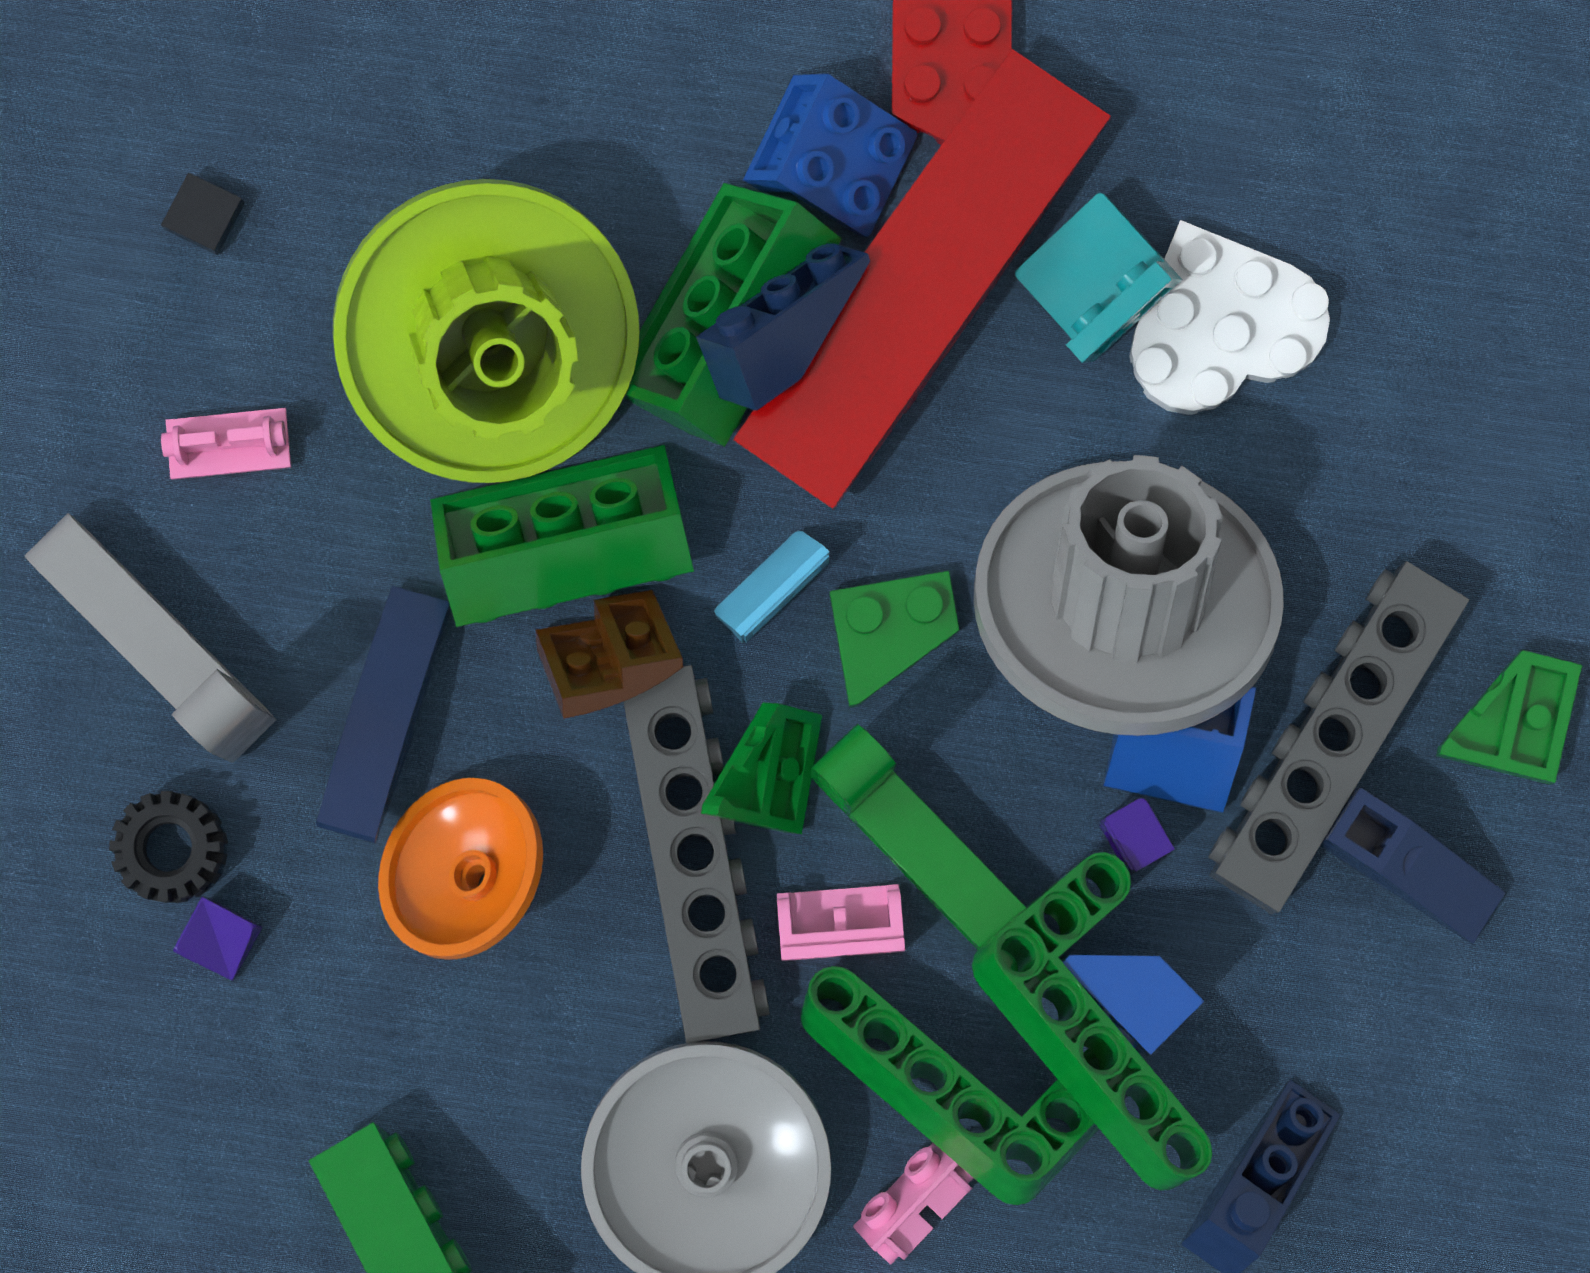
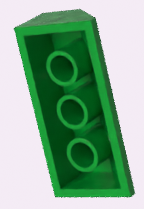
M723 183L640 329L636 365L624 399L690 435L725 447L732 433L740 425L747 407L719 398L696 336L714 325L721 313L730 308L741 306L761 292V287L768 280L785 275L806 260V255L811 250L829 243L839 245L842 238L798 202Z
M665 445L430 499L439 570L456 627L476 622L486 623L498 617L527 610L546 609L557 603L591 595H606L617 589L651 581H665L676 575L694 571Z

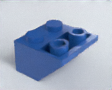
M1251 687L1241 699L1217 716L1189 728L1157 735L1133 736L1114 734L1103 787L1223 813L1244 749L1256 688Z
M1068 955L1059 958L1139 1054L1151 1055L1204 1002L1160 956Z

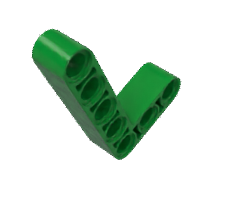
M856 724L811 767L812 779L978 950L1026 907L894 772L897 764L893 758L863 727ZM1001 949V957L1005 965L1011 970L1018 972L1017 962L1013 955Z
M1107 852L1094 853L1063 875L977 950L972 962L973 975L983 991L1142 1181L1151 1188L1160 1191L1171 1190L1205 1172L1211 1163V1142L1205 1131L1058 958L1118 906L1130 891V873L1124 862ZM1085 878H1089L1097 884L1100 889L1101 898L1090 892ZM1044 913L1056 920L1060 935L1047 927L1044 921ZM1001 949L1013 955L1017 962L1018 972L1011 970L1005 965L1001 957ZM1042 998L1048 999L1054 1004L1058 1012V1021L1046 1014L1043 1009ZM1083 1047H1087L1095 1053L1098 1058L1099 1069H1095L1087 1063ZM1125 1095L1131 1097L1139 1107V1119L1135 1118L1127 1110L1124 1100ZM1166 1144L1171 1145L1177 1151L1180 1157V1168L1173 1165L1167 1157Z
M836 966L823 968L815 973L809 982L801 1011L802 1025L809 1036L990 1193L1004 1203L1021 1205L1033 1200L1099 1130L1058 1079L1021 1117L858 976L846 968ZM822 999H833L841 1003L845 1009L840 1011L828 1010L819 1001ZM871 1038L881 1039L889 1045L891 1050L877 1051L871 1048L865 1040ZM1090 1049L1083 1052L1087 1063L1093 1068L1099 1069L1098 1058L1095 1053ZM912 1079H927L937 1087L938 1091H922L915 1086ZM965 1118L973 1119L982 1125L985 1132H970L960 1124L959 1120ZM1047 1119H1061L1071 1128V1132L1065 1133L1053 1129L1047 1122ZM1017 1159L1025 1162L1032 1169L1033 1174L1024 1175L1015 1172L1008 1165L1007 1160Z

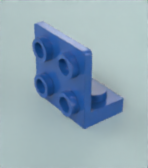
M829 74L793 75L743 181L761 192H790L858 236H869L913 147L917 133Z

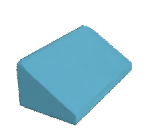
M803 531L794 532L715 608L716 617L742 643L744 641L747 643L829 564V551Z

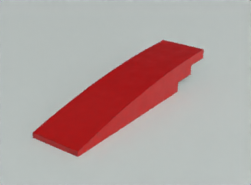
M1011 49L866 249L865 253H868L870 263L802 379L759 410H753L733 440L835 510L867 462L872 460L903 414L907 413L1111 119V115Z

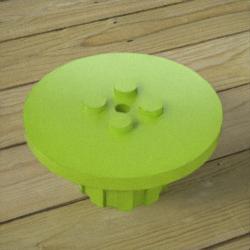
M495 179L464 180L430 189L407 200L377 223L356 249L342 276L333 312L332 332L334 354L341 382L351 405L367 429L385 447L411 465L444 478L472 483L507 482L530 477L566 461L590 443L608 424L628 390L636 365L640 333L638 308L628 273L620 257L596 225L578 209L547 191L523 183Z

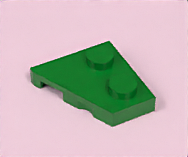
M949 571L829 591L849 708L858 707L875 692L894 678H898L924 656L936 650L959 633Z
M1525 650L1518 652L1438 746L1436 756L1549 785L1554 784L1557 778L1582 665Z
M763 702L705 799L701 814L784 833L802 835L812 778L811 767L814 765L822 715L779 703Z

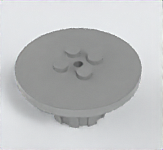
M1134 455L1131 461L1112 462L1109 459L1105 462L1086 464L1063 470L1044 478L1018 495L1001 512L985 537L978 557L974 582V609L980 636L996 667L1009 683L1035 705L1057 718L1090 730L1116 735H1157L1179 731L1207 721L1230 708L1251 689L1265 670L1274 651L1284 608L1281 574L1275 556L1266 538L1252 519L1230 498L1203 482L1202 479L1185 467L1181 466L1179 469L1159 463V457Z

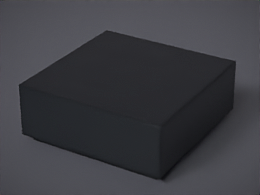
M188 172L161 226L164 230L218 255L245 203L242 198Z

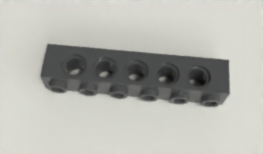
M1408 561L1399 566L1394 573L1386 569L1381 572L1365 599L1374 605L1362 625L1355 620L1349 624L1334 649L1335 652L1342 655L1338 665L1331 676L1323 671L1317 676L1303 699V703L1311 707L1300 727L1289 723L1271 752L1272 755L1279 758L1278 763L1268 779L1259 774L1257 775L1240 802V806L1248 810L1237 830L1234 831L1226 826L1208 855V858L1216 862L1208 876L1269 914L1279 913L1470 600ZM1396 617L1406 623L1410 631V639L1406 647H1395L1385 640L1382 633V625L1385 618ZM1365 668L1375 674L1378 679L1379 690L1374 699L1361 698L1353 691L1350 678L1354 669ZM1334 719L1345 727L1348 740L1342 751L1329 750L1320 741L1319 727L1323 720ZM1292 771H1305L1313 777L1316 783V794L1310 803L1297 802L1290 796L1287 790V780ZM1262 822H1272L1278 825L1284 833V847L1276 856L1263 853L1255 842L1256 829Z
M692 665L683 666L682 669L665 681L623 702L687 1044L761 1030L758 1017L768 1016L770 1011L764 980L751 981L747 956L759 954L752 918L740 920L736 896L747 894L741 858L729 860L725 842V835L736 834L734 821L701 814L702 805L715 784L713 776L721 774L724 769L718 737L706 740L702 719L704 715L714 714L707 678L695 680ZM673 717L681 718L691 727L689 741L685 746L675 750L662 747L657 741L658 727L666 719ZM681 777H691L697 780L703 790L700 802L689 810H679L668 801L670 785ZM691 837H703L713 845L714 856L711 863L706 868L698 871L686 869L679 860L681 845ZM706 896L717 898L723 903L725 908L723 923L717 929L709 932L696 929L690 920L692 905L698 899ZM718 956L731 960L737 972L733 986L721 993L708 990L701 979V970L704 964L709 959Z

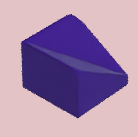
M1144 798L1135 800L1100 821L1099 827L1116 857L1124 862L1130 874L1175 850Z
M201 897L173 952L234 981L263 926L210 898Z

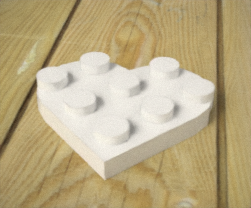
M1180 220L1164 259L1183 280L1139 320L1133 334L1129 357L1130 362L1133 364L1135 378L1144 388V394L1167 411L1187 415L1215 409L1233 397L1244 379L1271 383L1275 382L1276 379L1293 377L1302 369L1304 370L1309 367L1326 342L1330 322L1327 308L1329 298L1321 286L1317 285L1310 276L1293 265Z

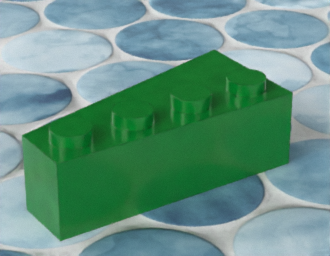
M373 1122L308 1160L366 1273L472 1272L469 1261L454 1238L449 1241L438 1220L443 1218V1214L433 1194L426 1185L419 1188L408 1168L414 1165L415 1161L398 1132L389 1136L386 1131Z

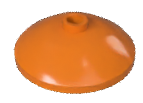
M462 778L433 788L406 810L387 840L378 875L379 899L384 917L391 930L403 943L433 958L445 960L462 959L491 948L515 928L535 896L543 865L541 832L529 806L516 793L494 781L481 778ZM485 874L483 881L478 886L480 878Z

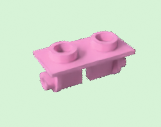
M286 408L166 420L167 433L161 434L163 456L169 457L171 480L291 468Z
M932 1143L929 1147L917 1151L909 1159L904 1173L886 1192L875 1195L866 1204L861 1218L853 1227L874 1251H877L890 1265L898 1257L905 1260L914 1248L934 1229L919 1213L928 1205L943 1219L973 1189L969 1183L974 1178Z

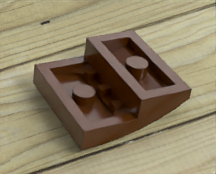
M653 590L595 599V620L536 629L537 651L563 719L588 714L629 700L660 684L683 668L682 655Z

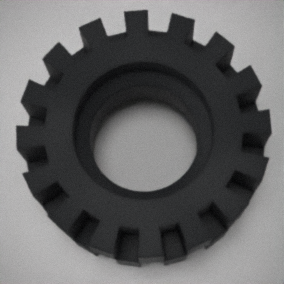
M161 791V794L156 795L149 793L141 796L142 801L136 805L130 803L123 810L126 813L122 821L116 820L112 830L117 831L115 841H109V851L115 854V861L111 863L114 871L120 873L123 877L121 882L128 889L137 892L138 896L163 903L186 902L190 897H199L207 892L205 888L210 883L215 884L221 876L217 872L221 864L226 865L228 854L224 853V844H228L227 835L220 828L222 822L217 814L212 813L208 809L209 806L202 801L173 791ZM164 824L180 825L187 831L192 842L189 859L182 867L173 871L157 869L150 862L146 851L149 836L156 828Z

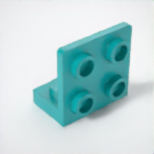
M1103 193L1096 194L1015 271L1016 278L1069 335L1071 340L1066 346L1081 363L1096 361L1183 280Z

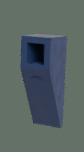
M833 243L818 246L806 255V260L785 275L768 280L761 287V292L741 306L730 308L721 313L714 325L696 336L719 398L757 411L802 379L870 263L868 253Z
M1361 787L1352 792L1320 845L1470 944H1474L1506 893L1415 822Z
M1290 1079L1209 1195L1181 1245L1221 1273H1241L1261 1256L1341 1115Z

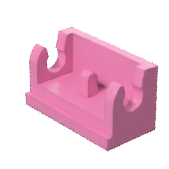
M899 884L777 893L782 961L905 951Z

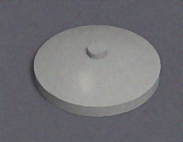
M711 1041L684 1043L665 1048L643 1058L625 1071L607 1090L590 1120L585 1136L581 1160L582 1189L588 1212L599 1235L617 1258L636 1273H776L788 1264L806 1245L823 1215L831 1180L830 1149L826 1130L815 1104L801 1084L782 1066L754 1050L735 1044Z

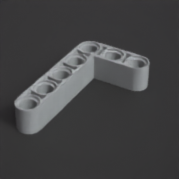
M67 513L24 555L36 570L176 709L171 715L210 753L234 763L277 720L71 514Z

